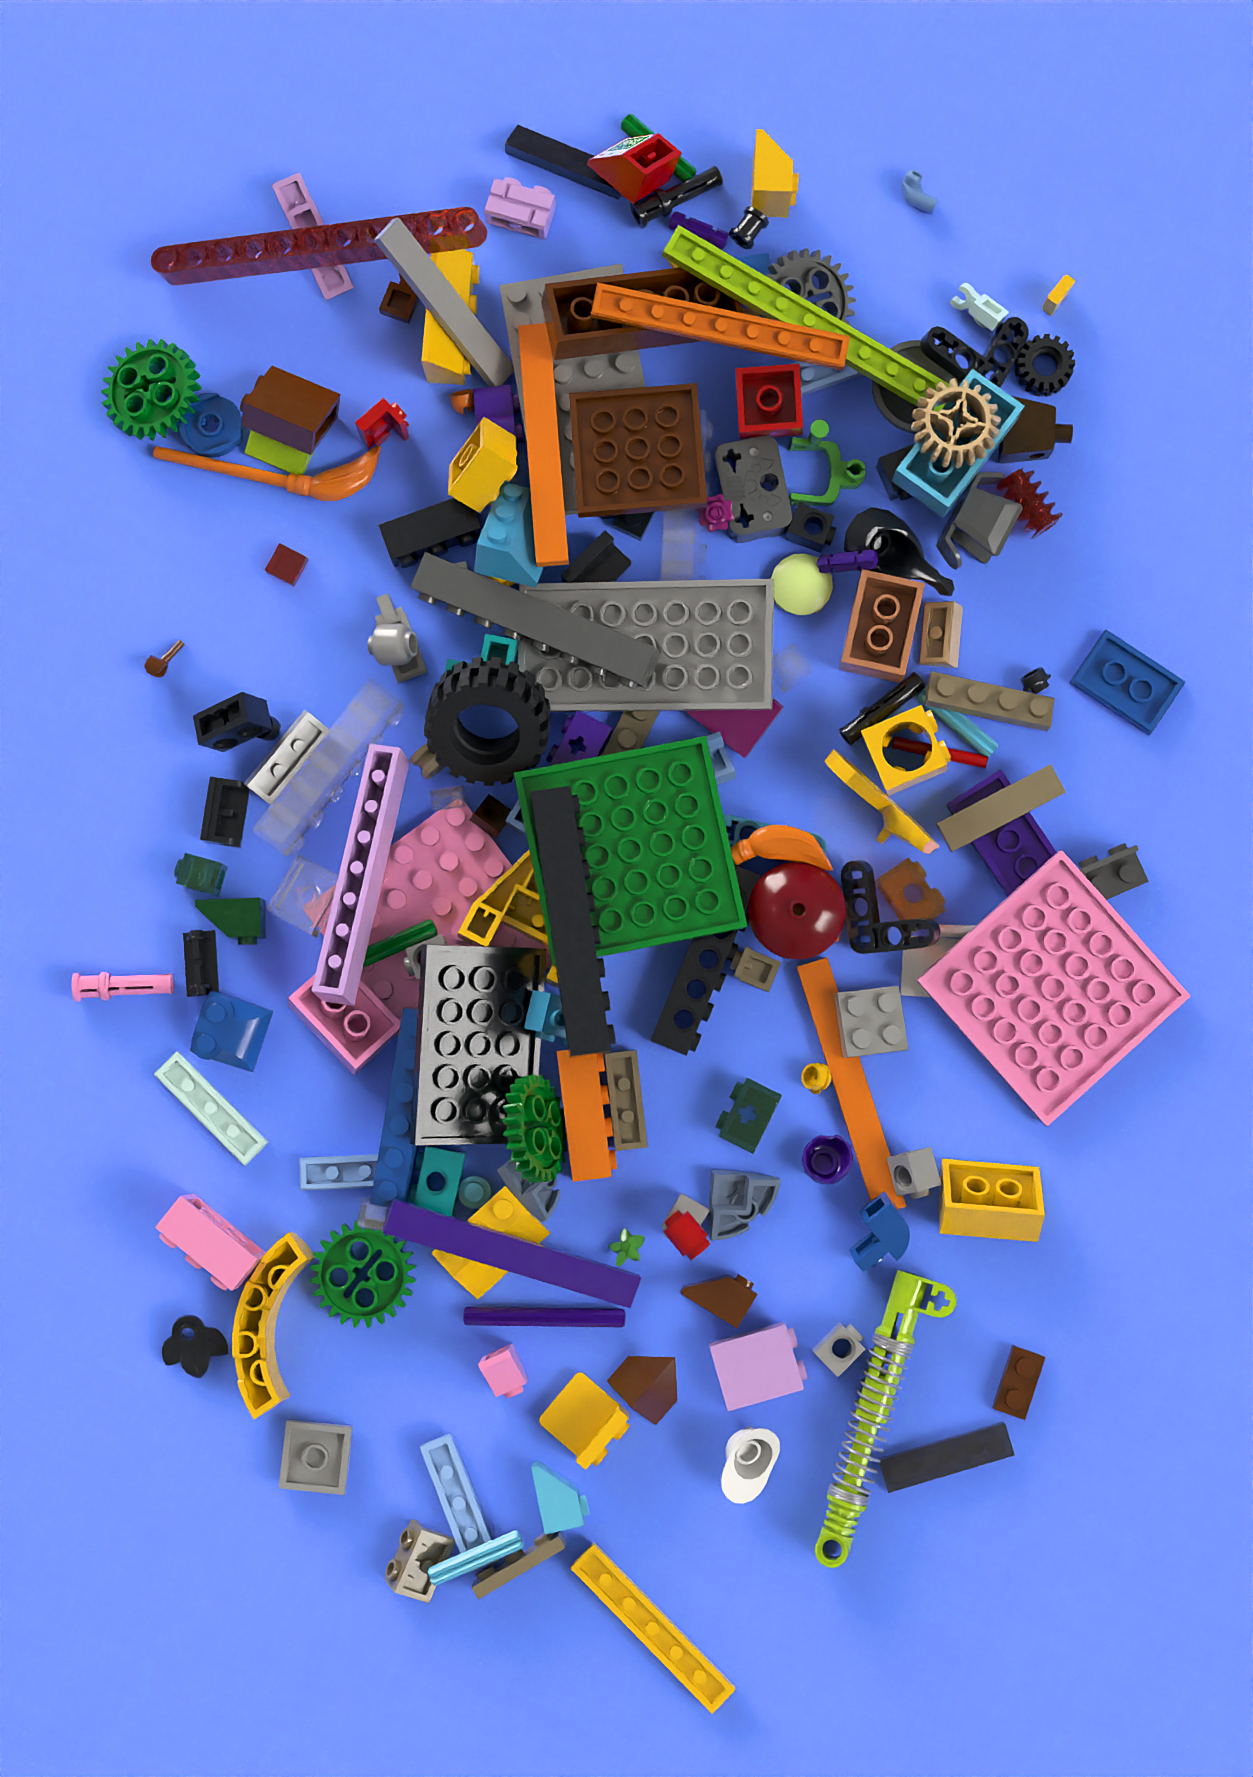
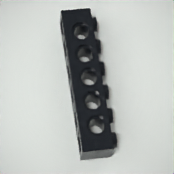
M734 864L745 913L751 892L761 875ZM745 913L746 922L748 924V913ZM746 928L730 931L729 935L723 939L716 938L714 935L692 939L650 1042L684 1056H687L689 1050L696 1051L702 1034L696 1031L701 1020L707 1022L714 1007V1004L709 1002L713 990L720 992L727 975L721 972L726 960L732 963L739 944L733 941L737 932L741 931L744 933ZM705 951L713 952L717 957V965L711 969L702 967L699 962V956ZM692 981L701 982L705 987L704 996L699 999L691 998L687 993V985ZM688 1011L692 1015L693 1023L689 1028L681 1029L675 1024L674 1016L677 1012Z

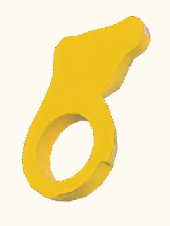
M835 749L830 752L824 760L827 766L856 794L882 814L884 826L876 839L881 845L891 835H894L926 854H931L940 847L915 819L896 804L855 765Z

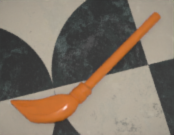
M156 446L153 449V457L156 459L286 488L288 493H296L305 497L310 495L312 498L324 502L347 498L365 487L372 479L381 453V446H375L346 464L325 470L311 477L294 473L288 476L160 446Z
M769 825L759 828L748 839H742L730 847L735 865H739L743 861L758 855L765 859L805 862L826 871L833 870L829 859L813 835L787 825Z

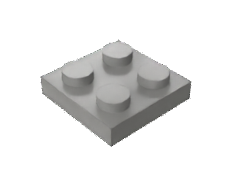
M899 986L834 994L843 1058L909 1050Z
M288 1419L285 1426L279 1489L345 1495L353 1426Z

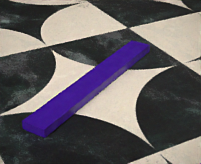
M394 1198L382 1229L383 1233L627 1308H631L642 1279L640 1275Z

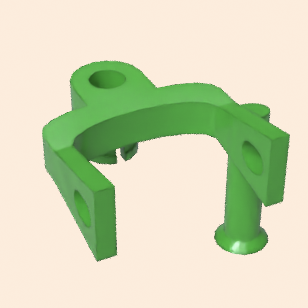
M818 419L811 424V433L807 439L792 437L789 443V451H822L829 465L828 488L823 496L790 493V506H798V503L807 506H831L836 501L840 489H856L865 479L866 466L864 462L858 459L841 461V453L837 444L832 441H821L829 433V425L824 420Z

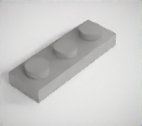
M304 709L244 784L264 801L272 805L330 734L331 730Z

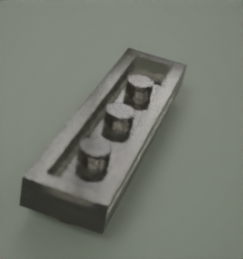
M1002 1421L878 1459L881 1461L879 1466L887 1492L891 1493L1015 1456L1006 1424Z

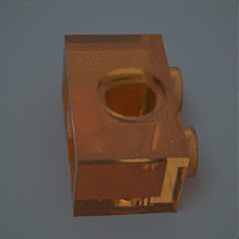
M909 857L875 880L876 887L899 920L925 917L935 919L946 911L943 907V904L946 902L937 888L931 889L924 879L927 877L925 870L918 861L912 862ZM913 886L919 890L920 899L917 903H911L906 900L904 896L906 887Z

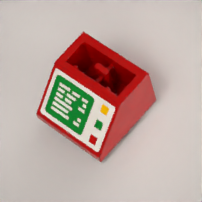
M657 133L625 138L590 158L587 165L599 177L606 180L620 192L624 198L634 204L670 181L682 152L661 134Z

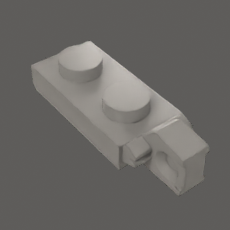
M388 593L376 597L382 613L375 616L376 627L380 624L403 623L412 631L406 613L402 607L394 609ZM419 647L417 654L412 656L408 664L391 665L398 684L428 673Z

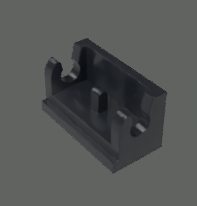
M210 776L200 840L204 843L241 848L250 788L243 784L242 781Z

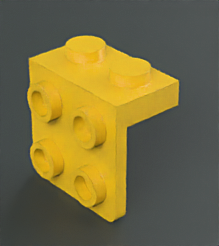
M578 1372L572 1377L539 1418L540 1425L576 1455V1462L585 1470L591 1463L596 1467L607 1455L608 1450L605 1447L610 1440L614 1438L618 1441L630 1426L626 1422L629 1419V1412L582 1372Z

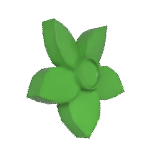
M624 1228L620 1233L621 1242L608 1245L613 1252L618 1253L616 1266L619 1267L624 1264L628 1257L633 1261H640V1254L637 1249H640L644 1243L645 1237L643 1235L632 1236Z

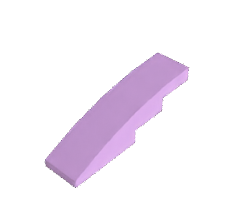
M300 172L272 184L274 193L325 301L353 289L354 286Z

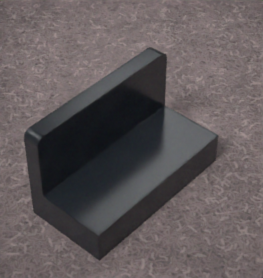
M604 530L561 574L562 583L615 582L631 566V560L615 546L614 538Z

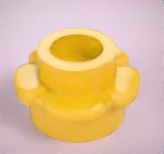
M818 1062L808 1064L803 1069L801 1075L803 1086L810 1089V1092L813 1094H820L831 1082L829 1067L824 1063L820 1064Z

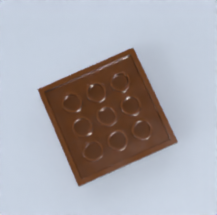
M697 383L569 393L578 518L707 508Z

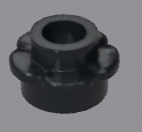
M1042 666L1030 671L1020 679L1024 686L1022 690L1025 692L1031 691L1034 694L1043 691L1049 686L1047 680L1050 679L1051 674H1047Z

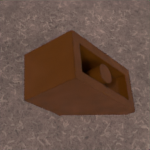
M727 1274L683 1285L680 1290L682 1295L735 1328L739 1327L758 1295L752 1289L754 1283L740 1274H737L735 1278Z

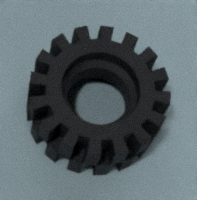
M1044 334L1043 338L1037 335L1034 336L1032 341L1029 339L1025 343L1016 359L1015 366L1017 367L1014 372L1015 377H1020L1017 381L1019 385H1026V392L1029 393L1032 389L1035 391L1034 396L1039 397L1041 393H1044L1045 397H1048L1052 392L1056 394L1060 392L1062 387H1065L1074 372L1073 368L1075 366V359L1072 360L1074 356L1073 349L1067 350L1069 344L1066 340L1061 344L1059 342L1061 337L1056 335L1054 339H1050V334ZM1040 355L1050 356L1056 363V372L1049 376L1038 374L1033 367V360Z

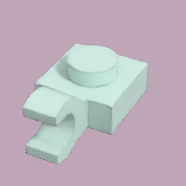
M963 283L958 288L965 294L966 300H961L958 296H955L950 301V304L958 310L968 308V313L974 317L975 322L983 328H989L991 331L997 328L1009 314V311L986 294L979 295L968 283Z

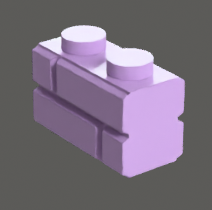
M505 177L504 180L495 178L484 209L486 223L545 240L556 208L555 195H552L550 190L542 186H534L533 189L521 186L522 184L514 178Z

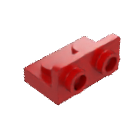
M384 397L355 422L361 441L369 449L374 444L379 446L384 443L391 433L389 431L391 429L404 442L409 438L407 430L409 424L405 420L406 414L397 403L393 402L390 405Z

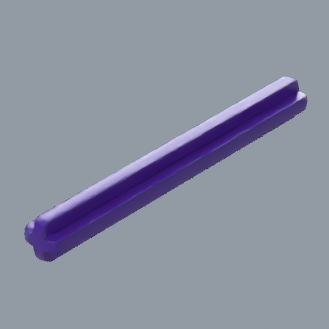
M466 1307L463 1311V1322L469 1326L622 1328L626 1323V1312L623 1309Z

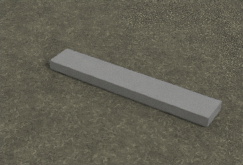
M400 218L392 219L374 239V242L489 387L502 386L514 371L512 362Z

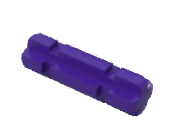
M674 211L669 220V228L675 231L678 225L705 241L712 243L715 247L721 250L724 249L729 237L728 232L719 228L714 230L712 225L692 217L687 219L685 214Z
M864 550L862 554H860V551L835 553V557H833V554H822L817 560V566L820 573H833V569L835 572L860 570V567L864 570L874 569L876 564H878V557L874 550Z

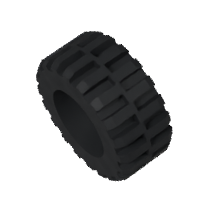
M483 657L472 658L471 664L467 665L466 661L455 664L454 671L447 670L441 675L440 682L435 683L425 715L424 736L428 739L427 747L430 753H436L435 761L442 768L445 766L449 767L448 773L456 778L459 775L466 778L465 782L474 785L475 781L484 782V786H494V782L501 781V784L504 785L512 782L515 772L529 770V767L535 768L540 762L541 754L545 752L547 746L551 707L549 699L545 697V690L541 683L534 684L535 676L528 670L521 672L519 664L510 661L509 665L501 663V658L492 657L491 661H483ZM474 705H493L508 712L516 721L518 728L505 737L496 739L483 738L468 731L461 723L458 714Z

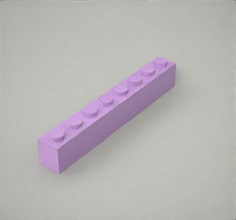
M369 744L312 987V992L325 1002L352 1006L355 1004L410 761L399 747Z

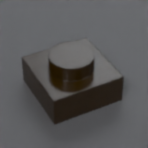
M488 794L474 812L470 821L496 839L506 826V819L512 810Z

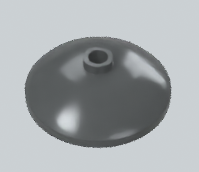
M921 340L905 341L890 349L948 384L951 379L955 378L922 352L920 347ZM955 378L959 387L962 382ZM872 380L873 399L881 415L894 427L908 433L917 434L918 432L911 430V425L916 421L912 417L914 409L919 407Z

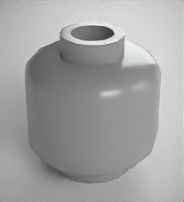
M403 623L380 624L374 629L373 635L368 638V651L370 655H374L375 660L382 666L406 665L411 661L412 656L417 654V636L414 631H411Z

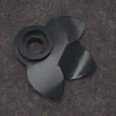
M184 1315L179 1317L173 1324L172 1335L164 1342L161 1353L166 1366L175 1365L180 1362L187 1374L195 1378H201L208 1369L210 1356L227 1355L228 1344L218 1329L206 1327L197 1316ZM190 1328L194 1331V1335L190 1337L185 1336L182 1330Z

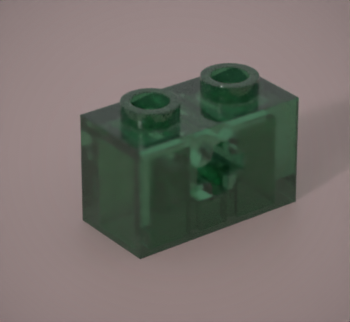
M745 1078L743 1083L737 1081L729 1097L734 1102L729 1112L722 1111L715 1125V1128L720 1130L717 1136L754 1154L782 1095L749 1078ZM750 1105L753 1107L751 1113L755 1115L754 1120H747L744 1124L740 1122L742 1116L738 1113L739 1108L746 1109Z

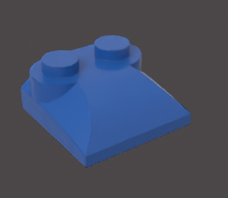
M211 990L201 1008L191 1039L190 1052L201 1059H212L254 1072L274 1011Z

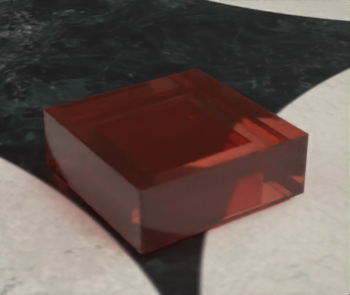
M279 543L265 568V572L294 587L309 559Z

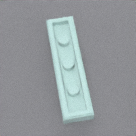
M176 1051L154 1073L175 1097L244 1166L269 1143L179 1051Z

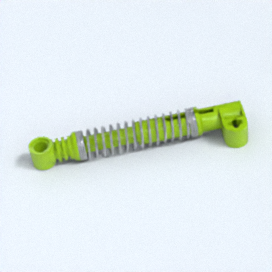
M897 1269L882 1323L875 1328L874 1336H872L873 1339H871L875 1346L869 1349L872 1357L866 1359L869 1367L862 1370L866 1375L865 1379L860 1380L863 1388L856 1391L860 1398L853 1401L857 1408L850 1411L851 1415L860 1421L850 1420L847 1422L856 1431L848 1430L844 1432L845 1436L852 1440L841 1442L842 1446L848 1451H841L838 1454L846 1462L839 1461L835 1463L836 1467L842 1472L832 1474L833 1478L838 1482L830 1483L829 1490H827L826 1497L829 1501L828 1507L831 1510L826 1511V1516L829 1518H824L823 1523L826 1526H822L815 1545L816 1558L826 1567H839L845 1562L851 1552L854 1538L850 1534H855L856 1528L853 1525H858V1520L855 1517H860V1514L867 1509L870 1499L868 1494L872 1493L861 1486L863 1481L871 1484L875 1483L874 1480L864 1476L866 1471L878 1473L876 1469L867 1467L869 1460L877 1463L881 1462L879 1459L871 1457L872 1450L884 1452L883 1449L873 1445L875 1439L882 1442L887 1441L885 1438L876 1435L878 1429L890 1431L889 1428L880 1426V1423L887 1424L888 1421H893L889 1415L891 1410H896L892 1407L893 1401L899 1400L898 1397H895L896 1391L902 1390L898 1384L900 1379H905L901 1376L903 1369H908L904 1363L906 1359H911V1357L907 1354H912L913 1347H915L913 1332L919 1312L943 1318L950 1315L957 1306L956 1292L946 1284ZM927 1283L933 1285L931 1295L937 1296L940 1291L945 1293L944 1298L949 1300L948 1306L944 1305L938 1310L935 1308L936 1303L930 1300L927 1309L920 1307ZM902 1313L904 1315L896 1338L893 1337L898 1315ZM887 1354L892 1355L891 1360L886 1358ZM884 1364L889 1365L888 1370L883 1369ZM851 1423L859 1424L858 1428ZM849 1434H856L855 1438H853ZM845 1444H852V1449ZM841 1454L850 1455V1456H849V1459H847L846 1457H844V1456L841 1455ZM839 1465H847L846 1470ZM836 1475H843V1480L838 1478ZM828 1540L837 1541L842 1549L841 1555L836 1557L830 1556L825 1551V1542Z

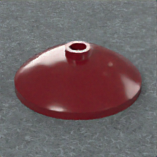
M805 862L784 863L766 872L754 886L748 903V919L756 939L768 951L786 959H807L827 950L839 937L846 917L845 899L838 883L825 870ZM799 903L803 905V915L796 916L793 913L792 908L794 904Z

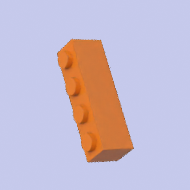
M568 1050L556 1051L572 1181L612 1177L611 1170L618 1168L615 1150H609L607 1137H613L611 1117L605 1118L603 1105L609 1104L607 1085L600 1084L599 1072H605L603 1053L569 1058Z

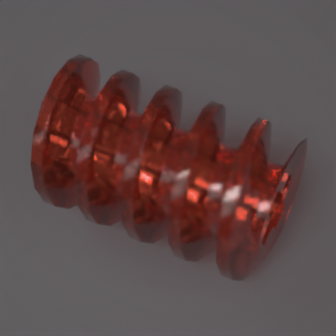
M1023 468L1003 479L996 488L998 491L1007 490L1003 498L1011 501L1014 500V502L1022 505L1023 509L1017 520L1019 522L1028 521L1024 531L1026 533L1036 531L1031 539H1034L1052 528L1063 516V513H1051V510L1056 505L1055 501L1045 504L1044 500L1049 495V492H1037L1042 481L1031 483L1030 479L1036 472L1034 470L1024 472Z

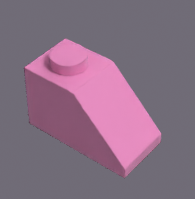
M513 1343L481 1358L478 1366L496 1397L504 1394L507 1399L524 1391L522 1385L527 1384L528 1378Z

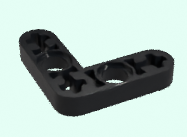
M1018 317L1008 318L996 330L983 356L947 329L939 326L931 328L921 338L920 347L930 360L960 382H963L972 369L983 377L989 371H993L994 373L990 376L989 381L1000 388L1024 346L1029 330L1022 319ZM1012 330H1013V331H1014V335H1013V336H1014V339H1013L1012 341H1010V342H1007L1006 340L1009 338V336H1010V334H1011V332H1012ZM935 339L939 341L938 347L934 345ZM949 348L952 349V352L947 356L946 353L949 351ZM994 350H999L1005 355V363H1000L995 359ZM956 355H961L967 360V369L957 364Z
M863 860L850 861L843 866L841 870V883L846 905L848 938L850 946L855 952L869 954L933 946L939 941L941 930L939 924L932 918L925 917L880 922L873 868L868 862ZM861 871L862 878L853 879L852 873ZM865 888V892L854 894V889ZM859 898L864 899L868 905L867 913L864 916L859 915L855 909V903ZM869 920V925L858 926V922ZM891 927H896L901 933V940L897 945L892 944L888 939V931ZM929 930V936L911 937L910 931ZM861 936H870V942H861Z

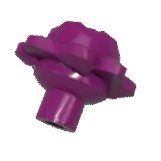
M717 494L713 497L707 496V508H696L699 514V525H707L709 532L717 529L726 530L728 528L727 521L731 522L734 519L731 510L732 501H724L722 494Z

